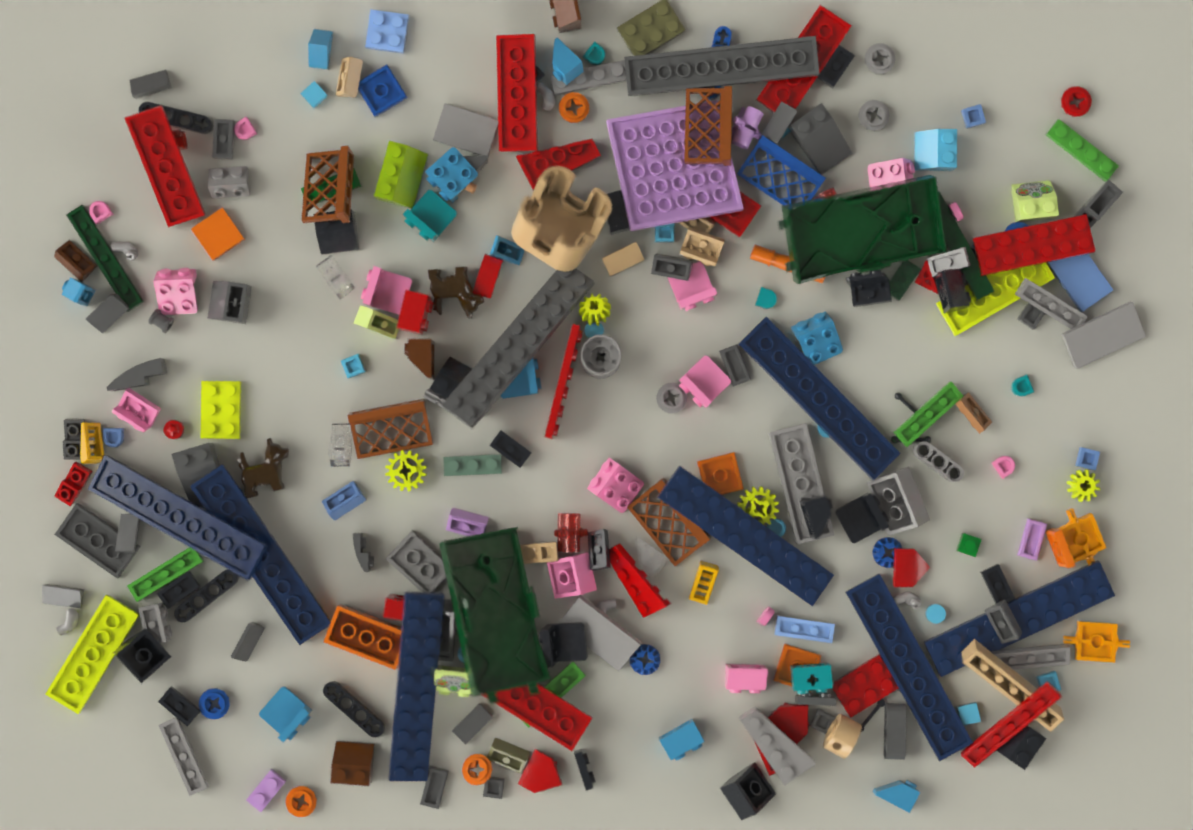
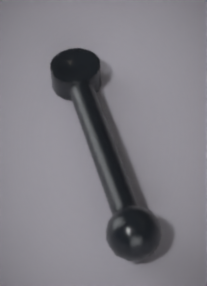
M897 392L894 395L895 399L904 403L912 412L915 413L917 411L902 397L901 393Z
M897 436L891 438L893 444L901 442ZM925 436L924 438H917L914 442L930 443L931 438Z
M883 699L877 701V706L861 724V732L864 731L865 725L878 709L885 706Z

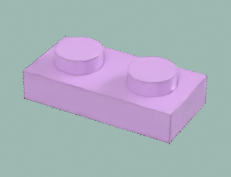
M271 769L246 801L262 812L285 784L286 780Z

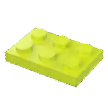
M201 381L200 438L240 439L241 382Z

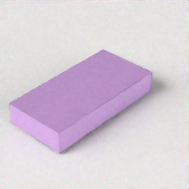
M1027 518L1018 556L1037 561L1047 527L1046 523Z

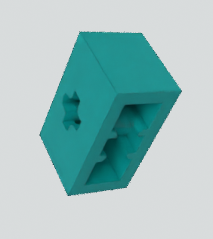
M819 663L790 666L792 689L797 691V694H807L809 690H816V692L822 693L828 692V689L833 688L831 664ZM811 675H813L816 678L813 680V683H810L807 680L811 677Z

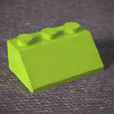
M389 140L374 197L381 201L412 209L416 201L428 154L408 145Z

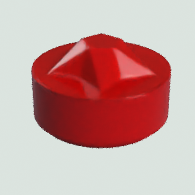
M170 420L164 426V434L170 439H178L184 433V426L180 421Z

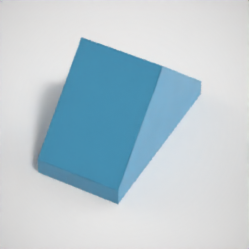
M313 30L308 43L309 67L328 70L333 31Z
M496 235L490 254L491 256L503 259V261L520 266L525 249L512 241Z

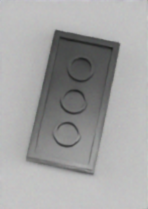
M79 503L75 504L54 534L116 578L121 576L141 547L136 544L135 554L115 552L118 530Z

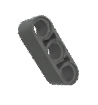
M885 703L884 759L905 760L906 704Z

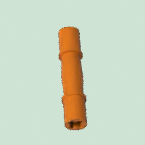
M756 244L750 255L752 260L767 264L768 266L772 265L785 271V263L790 262L789 256ZM825 277L815 279L814 281L823 283Z

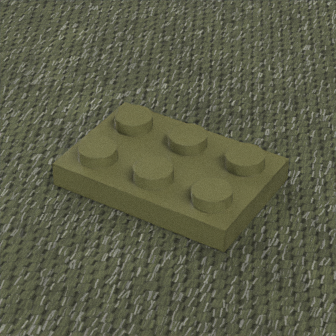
M661 0L618 26L617 31L633 56L650 54L684 33L685 28L668 1Z

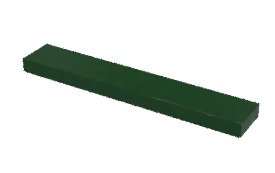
M939 191L946 247L949 252L966 247L970 266L962 268L960 271L964 273L966 283L977 301L993 293L994 289L987 276H981L978 260Z
M80 205L66 214L115 294H118L129 307L127 312L144 302L143 298L85 206Z

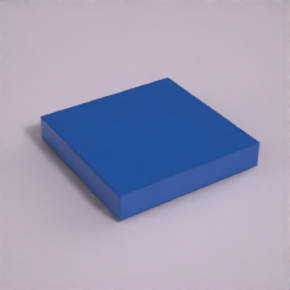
M388 65L383 66L359 81L358 90L374 117L407 98Z

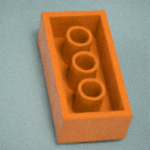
M339 604L323 642L396 670L399 661L401 627Z

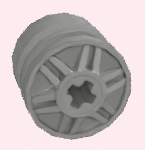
M595 335L583 344L581 364L584 371L591 377L606 379L618 370L621 363V349L612 337ZM598 354H600V356L605 355L604 362H602L601 360L596 361L598 358Z

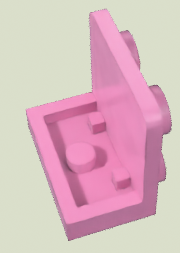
M905 158L870 164L868 166L870 187L914 178V164L912 160Z
M700 261L693 264L689 281L667 277L680 310L685 309L689 311L697 307L696 304L702 301L704 304L709 303L717 295L715 287H712L704 264Z
M374 266L373 270H369L367 275L368 287L363 289L361 295L363 303L400 315L405 290L410 291L412 280Z
M161 269L157 271L153 282L160 313L175 315L193 314L198 311L194 282L197 277L196 269Z
M703 356L679 380L681 383L679 386L686 394L690 392L694 396L692 400L699 407L703 406L706 408L730 385L731 379L708 356Z
M608 458L601 466L598 474L591 480L587 489L620 513H624L627 510V506L632 503L644 486V482L617 462Z

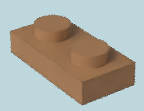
M969 392L956 403L960 412L966 416L972 427L979 434L992 423Z

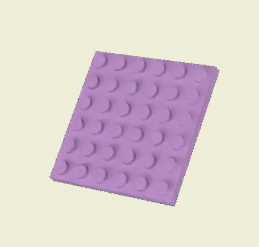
M715 100V101H711V102L715 105V104L718 103L719 101H718V100ZM704 102L698 108L706 114L712 107L707 102ZM686 106L607 119L606 121L630 231L733 213L744 209L732 157L731 166L684 163ZM696 110L690 115V119L694 123L702 117ZM714 110L708 118L715 123L720 119V115ZM704 119L698 127L705 133L711 125ZM696 129L689 133V137L694 142L701 136ZM713 129L707 136L714 142L720 137V133ZM703 138L697 145L705 151L711 143ZM694 147L689 151V158H697L702 153ZM713 147L707 155L710 158H719V151Z

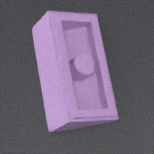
M452 508L446 530L466 536L482 534L486 531L489 518Z

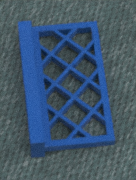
M763 135L737 173V175L782 205H788L783 200L789 199V204H791V199L802 197V200L805 201L804 196L809 195L807 200H811L826 179ZM758 148L766 152L767 160L756 162L755 153ZM768 154H770L771 156H773L774 159H769V155H768ZM753 157L754 163H749ZM779 160L782 162L783 171L772 173L770 161ZM768 162L770 173L758 175L757 164ZM755 165L756 176L747 177L742 172L746 166ZM795 171L798 173L799 181L788 183L786 172ZM784 173L786 184L774 186L772 175ZM770 175L772 187L763 188L760 186L759 177ZM800 175L807 180L801 181ZM757 178L758 183H756L752 179ZM810 181L816 185L812 193L803 194V182ZM799 183L801 195L790 197L788 185ZM786 186L788 197L778 198L775 188ZM768 189H773L774 194L769 192Z

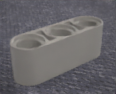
M918 442L913 446L912 452L914 456L944 479L958 482L963 478V468L930 443ZM921 445L927 448V452L923 456L918 451ZM937 456L942 459L940 467L934 464V459ZM952 468H955L958 472L957 477L954 479L949 475Z

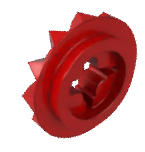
M1079 86L1070 87L1061 97V107L1064 109L1065 114H1069L1072 117H1081L1089 111L1092 105L1089 92ZM1073 97H1075L1076 100H1082L1078 104V107H1076L1075 104H1069L1071 103V101L1074 100Z

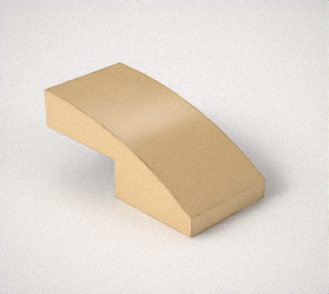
M557 542L520 545L524 564L558 561Z

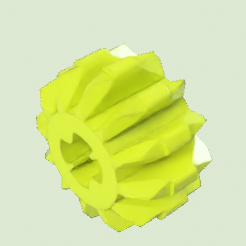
M592 293L590 298L584 296V302L579 304V315L582 316V321H588L590 326L593 322H596L597 326H599L600 321L606 323V317L611 315V304L608 303V299L606 297L602 298L600 293L596 297Z
M1077 470L1076 475L1071 474L1070 478L1073 481L1066 482L1068 485H1071V488L1067 489V492H1073L1071 498L1075 499L1078 497L1079 502H1083L1084 499L1089 502L1091 501V496L1097 497L1094 490L1099 491L1100 487H1096L1095 484H1098L1100 480H1093L1096 474H1089V470H1084L1083 473L1081 470ZM1080 484H1086V488L1080 487Z

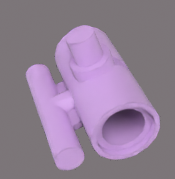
M750 106L741 108L738 116L732 119L734 125L732 127L731 145L735 144L743 149H748L752 138L760 139L762 137V133L757 128L763 117V113L760 110Z

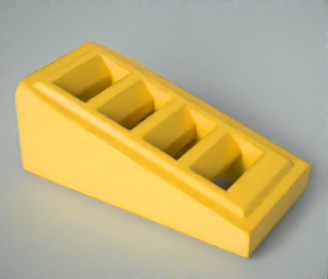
M83 422L81 423V463H100L104 457L101 423ZM88 430H95V433H88Z
M700 561L689 600L708 604L719 571L718 565ZM700 577L709 578L710 582L700 579ZM698 584L708 586V588L698 587ZM698 591V592H701V593H705L706 595H705V597H704V596L695 594V592Z

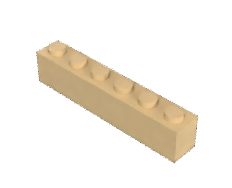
M974 639L961 652L964 664L1017 706L1037 690L1036 687ZM1054 703L1035 720L1051 732L1064 720L1061 707Z

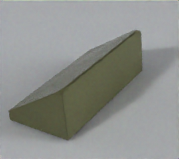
M495 738L487 758L493 763L522 774L530 752Z

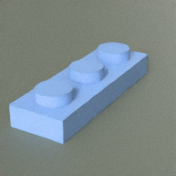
M777 615L774 635L832 643L835 624Z

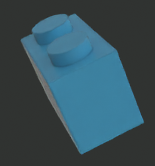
M693 719L659 737L670 760L675 759L676 761L683 758L685 752L691 749L695 751L702 747L701 743L705 742Z

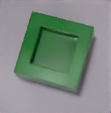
M962 533L956 551L976 557L982 539Z

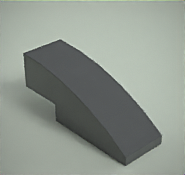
M1107 180L1073 217L1087 214L1091 228L1120 197L1123 191L1110 180Z
M158 358L134 366L114 379L107 386V391H118L150 385L149 377L167 374L165 359Z

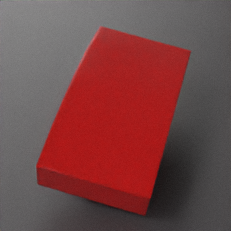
M487 254L484 255L473 289L475 294L492 298L503 259Z
M77 461L74 462L54 497L72 506L93 471Z

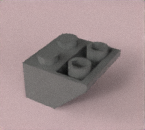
M213 281L207 319L246 324L252 286L235 282Z

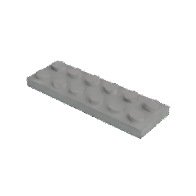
M806 423L769 432L796 544L814 541V539L810 538L799 501L824 495ZM829 519L819 539L834 536L831 519Z

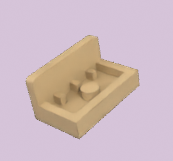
M689 227L680 254L687 259L701 261L706 266H716L725 239Z

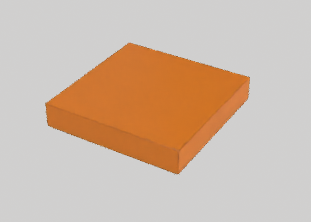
M223 207L191 228L213 261L245 240Z
M735 452L697 461L702 482L719 494L723 495L744 489Z
M1054 528L1046 530L1045 533L1058 566L1065 568L1074 567L1075 563L1062 530Z
M784 643L773 681L792 686L790 666L819 664L822 655ZM811 675V677L807 680L810 683H813L815 677Z

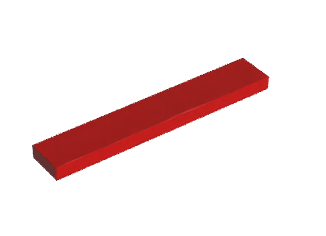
M1047 681L961 752V756L975 768L1062 698L1061 693Z

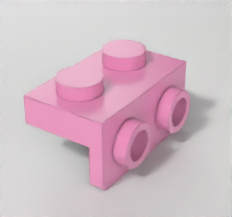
M128 388L125 390L119 405L113 409L112 413L117 415L119 419L131 424L136 430L145 432L153 426L161 408Z

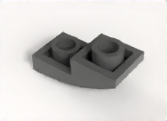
M85 419L64 420V460H81V423H85Z
M353 533L354 549L358 562L364 572H370L371 568L374 567V556H371V552H363V549H366V537H363V533Z

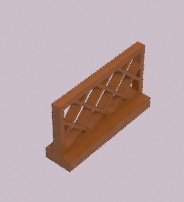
M732 86L686 89L684 163L731 166ZM690 94H699L703 99L695 105L690 101ZM712 94H721L720 101L715 105L708 99ZM705 101L712 107L706 114L698 108ZM695 110L702 116L696 123L690 119V115ZM714 110L720 115V119L715 123L708 118ZM704 119L711 125L705 133L698 127ZM694 129L701 134L695 142L689 137V133ZM713 129L720 133V137L714 142L707 136ZM703 138L711 143L705 151L697 145ZM694 147L702 153L697 158H689V151ZM715 147L719 151V158H710L707 153Z
M348 145L341 146V150L307 153L301 219L303 223L341 220L342 223L350 222L354 154ZM333 157H339V160L333 166L329 163ZM320 158L322 161L314 168L312 166V159ZM327 164L330 169L322 175L319 170ZM335 171L338 176L331 183L327 178ZM317 173L321 178L312 184L310 179ZM326 181L329 186L321 192L318 187ZM334 188L336 195L329 199L326 195ZM316 190L319 195L311 201L309 195ZM324 197L328 202L320 209L316 204ZM333 205L335 207V214L327 215L325 211ZM313 207L318 210L314 216H308V212Z
M425 399L350 412L347 415L357 459L433 445ZM414 413H423L424 420L420 426L410 420ZM400 416L407 420L401 429L392 424L395 417ZM382 420L388 424L383 432L373 427L376 421ZM408 422L418 428L413 436L403 431ZM364 424L369 429L362 436L356 432L355 425ZM389 426L399 431L394 440L384 434ZM370 430L380 435L375 444L365 438ZM419 430H422L427 434L428 441L419 442L414 437ZM401 433L410 439L407 445L401 446L395 442ZM382 437L391 442L388 449H382L377 446ZM363 440L373 446L368 453L361 454L360 444Z
M663 477L627 506V508L672 564L677 566L699 547L707 543L711 539V535L675 509H673L672 517L661 516L662 505H669L663 503L662 500L660 502L649 501L652 491L656 489L660 493L666 485L667 481ZM637 503H645L646 513H637L633 507ZM649 504L660 505L659 516L648 514ZM648 517L658 518V529L649 528L647 525ZM661 519L672 520L671 531L660 529ZM674 520L682 521L685 524L684 532L673 531ZM660 532L671 534L670 544L662 543L659 540ZM673 534L684 535L683 545L672 544ZM686 535L694 536L699 543L694 547L685 546ZM672 547L683 548L682 556L677 560L671 555Z

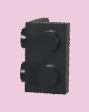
M874 270L870 271V274L865 275L853 273L850 274V277L846 278V282L851 287L853 307L892 302L890 280L885 272Z
M866 493L835 511L851 543H857L879 530L883 531L889 528V518L884 511H880L878 507L880 502L875 494Z
M583 623L547 624L541 629L539 641L543 646L542 652L547 668H553L557 662L585 661L588 658Z

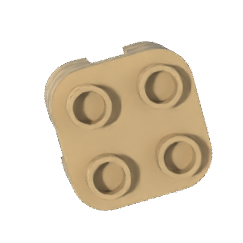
M554 166L545 170L540 176L531 198L526 196L522 201L511 233L516 244L559 271H571L579 266L599 237L611 213L612 204L609 197L598 188L592 190L586 202L573 195L570 189L576 175L567 168Z

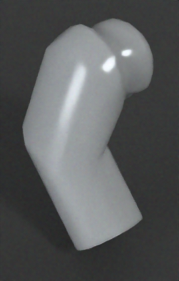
M540 82L536 89L543 96L544 103L542 108L550 111L555 105L554 93Z

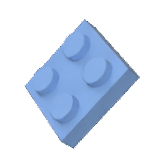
M370 9L366 49L404 54L409 15Z

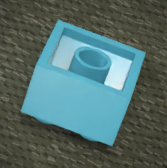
M933 129L915 132V170L953 171L957 168V129Z

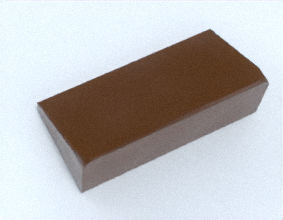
M70 240L55 250V259L81 282L97 267V264Z

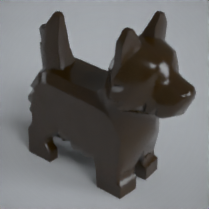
M455 267V275L446 276V278L440 277L441 269L428 270V277L431 281L430 290L434 297L433 305L435 306L433 310H437L439 315H442L443 299L457 297L468 319H473L472 313L478 309L480 304L484 303L482 295L475 294L472 290L467 275L468 267Z
M271 438L267 439L264 463L249 466L244 452H241L237 459L240 463L238 466L242 470L241 481L245 487L244 492L247 499L259 495L258 491L255 490L256 486L259 485L267 486L270 484L273 491L285 488L284 483H282L281 463L283 459L288 457L289 449L282 448L279 444L273 443Z

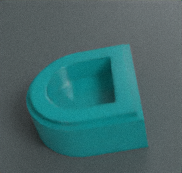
M594 41L583 55V58L592 65H600L605 60V50Z
M761 287L755 306L764 309L772 308L777 302L776 294L772 290Z
M1027 374L1016 378L1011 384V390L1016 396L1022 397L1034 392Z

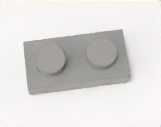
M966 247L927 258L932 277H935L942 270L962 269L970 266Z

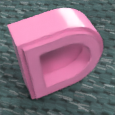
M247 116L239 120L234 126V133L241 140H248L258 134Z
M102 201L93 202L89 208V213L96 224L113 215L110 207Z
M957 202L947 205L956 222L964 218Z
M1001 456L991 462L1002 479L1011 474L1015 469V462L1009 456Z
M768 606L756 622L766 626L773 616L774 610Z

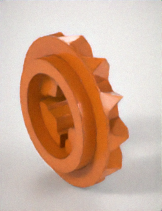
M568 93L559 103V113L564 120L570 123H579L589 113L588 100L580 93ZM572 100L576 106H581L577 109V115L572 110H568L571 108Z
M482 754L469 756L462 767L465 780L472 785L485 784L491 778L493 770L491 761ZM477 764L484 769L479 772L478 776L477 772L471 771V769L477 768Z
M298 786L291 789L287 794L286 807L292 815L306 817L314 811L317 798L314 791L308 787ZM304 794V801H306L308 804H303L300 808H298L299 802L296 800V798L300 799L301 796H303Z

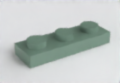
M501 454L443 457L444 476L502 474Z

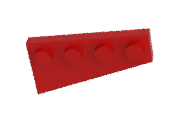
M591 138L564 146H556L542 151L517 155L516 158L534 191L540 176L548 168L560 166L573 171L601 157V154Z
M620 543L609 548L610 563L643 618L671 604L667 598L665 600L659 594L660 590L656 585L652 586L646 579L647 574L635 566L636 561Z

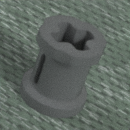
M156 309L150 316L148 323L156 325L162 329L163 333H167L174 323V318H168L160 313L159 309Z

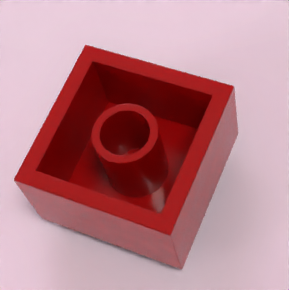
M405 290L397 328L401 331L423 335V332H427L429 326L427 316L428 313H432L434 303L431 300L432 298L426 294Z

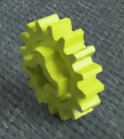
M401 450L400 456L394 453L395 459H388L391 465L385 466V468L389 469L385 476L391 477L388 483L394 482L393 488L400 486V491H403L407 487V490L411 491V486L417 489L419 488L418 482L424 483L421 477L427 476L423 472V469H426L427 466H422L421 463L424 459L418 460V453L413 456L412 450H409L407 454H405L404 450ZM408 458L414 460L417 465L413 466L410 464ZM400 460V466L394 469L396 462ZM404 465L411 469L408 476L401 472L404 469ZM419 472L417 478L412 482L414 473ZM395 476L401 477L404 483L399 482Z
M753 486L751 492L745 490L746 496L740 495L739 497L742 499V502H737V505L750 516L761 517L762 519L756 520L763 525L765 522L771 525L770 519H776L774 512H779V509L775 507L779 502L773 501L776 497L775 494L769 495L770 490L767 488L763 491L762 486H759L758 490ZM755 495H763L765 497L760 499L755 498ZM749 500V507L746 509V504ZM754 501L760 505L762 513L756 509ZM770 506V510L767 514V507Z

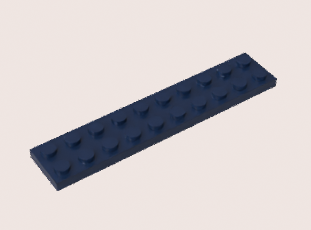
M767 317L739 343L872 481L901 454Z
M104 455L88 488L93 493L246 580H251L268 546L108 455Z
M224 464L190 486L208 512L268 545L252 577L298 644H303L330 626V618Z
M680 465L657 496L660 500L811 606L815 604L834 576V574Z
M1097 560L1007 603L1022 630V635L1019 639L1002 644L986 613H983L923 642L939 676L943 677L966 666L963 663L961 652L974 639L990 652L998 651L1114 597L1115 594L1100 561Z
M878 573L845 591L938 761L972 744L973 741L881 575Z
M405 592L388 774L389 781H427L436 694L434 678L435 669H438L444 593Z

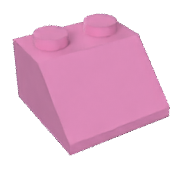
M589 552L558 558V561L547 562L555 599L582 595L597 590L593 571L590 570Z
M726 664L725 687L730 689L731 693H741V690H749V693H761V690H766L768 669L765 665Z

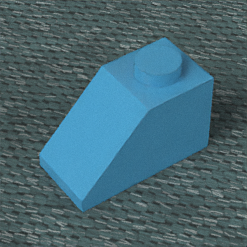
M557 37L554 40L553 75L558 81H563L567 85L584 72L583 63Z
M71 277L62 287L63 296L83 306H88L96 289Z
M901 780L874 788L872 791L876 796L909 813L920 794V791L916 789L917 785L908 780L906 782Z

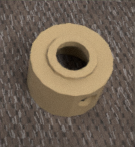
M841 713L838 714L827 730L823 748L843 759L847 758L859 738L862 725Z

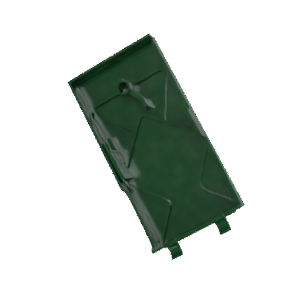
M932 175L781 206L783 220L778 221L779 230L785 229L790 262L785 263L786 272L792 270L793 281L799 285L851 270L864 273L891 267V263L947 252L937 180Z
M518 527L445 540L439 544L471 696L487 694L489 704L499 703L496 692L528 685L531 695L539 694L537 683L551 679L536 630L534 619L540 617L533 586H530L529 589L517 534Z

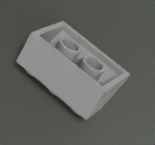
M909 466L867 482L871 494H875L880 502V505H878L880 511H884L889 518V528L886 529L888 536L919 527L930 521Z

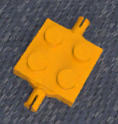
M1071 508L1066 511L1070 521L1057 529L1062 530L1074 563L1080 560H1086L1087 564L1095 562L1093 556L1105 549L1106 545L1093 514L1088 513L1077 518L1074 509Z
M1077 621L1075 636H1063V639H1068L1063 640V644L1075 645L1076 660L1115 663L1118 647L1130 648V645H1128L1130 640H1119L1117 635L1118 624Z

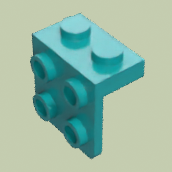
M428 190L411 210L407 209L403 213V216L406 218L404 222L412 229L416 227L420 230L418 234L426 241L430 239L434 242L454 220L457 212L435 192Z

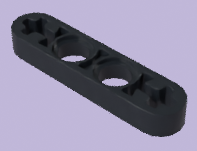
M143 102L139 106V112L148 109L149 106L151 109L160 106V104ZM163 105L164 110L170 111L172 114L171 119H169L172 127L200 134H208L212 131L213 123L208 117ZM188 115L190 117L188 125L180 123L182 116ZM205 120L208 127H204L202 130L201 126L194 123L195 121L203 123Z
M229 569L221 572L175 609V619L181 623L191 620L238 582L239 575ZM226 573L228 575L233 574V582L228 581L223 585L220 583L227 578ZM212 584L219 587L217 595H212L209 592V587ZM197 596L204 599L202 607H197L194 604V599ZM191 606V608L196 611V612H193V610H190V611L186 614V615H187V618H186V617H182V618L180 617V614H181V611H180V610H181V609H182V610H186V609H188V608Z
M330 681L324 686V696L369 736L376 738L382 735L385 729L384 723L336 681ZM328 686H335V692L338 694H340L341 691L344 693V695H342L339 698L338 702L335 700L338 697L336 694L332 693L330 695L328 693ZM343 698L351 699L352 706L350 708L342 706L341 701ZM359 710H363L366 713V719L363 721H359L356 718V712ZM370 717L373 719L370 721L373 725H380L378 728L380 732L375 731L373 733L371 731L373 727L370 724L367 727L364 725Z

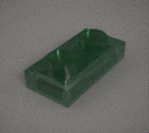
M904 260L890 279L891 296L900 301L921 269L909 260Z

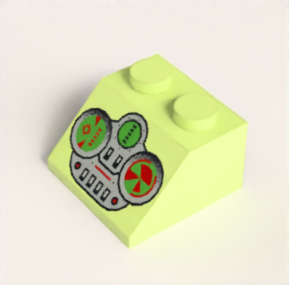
M1050 180L1011 185L1015 222L1053 219L1059 216L1057 196Z
M438 665V669H435L434 678L436 691H439L441 695H450V692L458 693L460 697H469L471 692L466 668Z

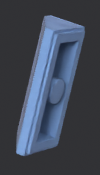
M352 481L324 499L322 503L329 516L333 520H337L365 502L366 499L355 481Z

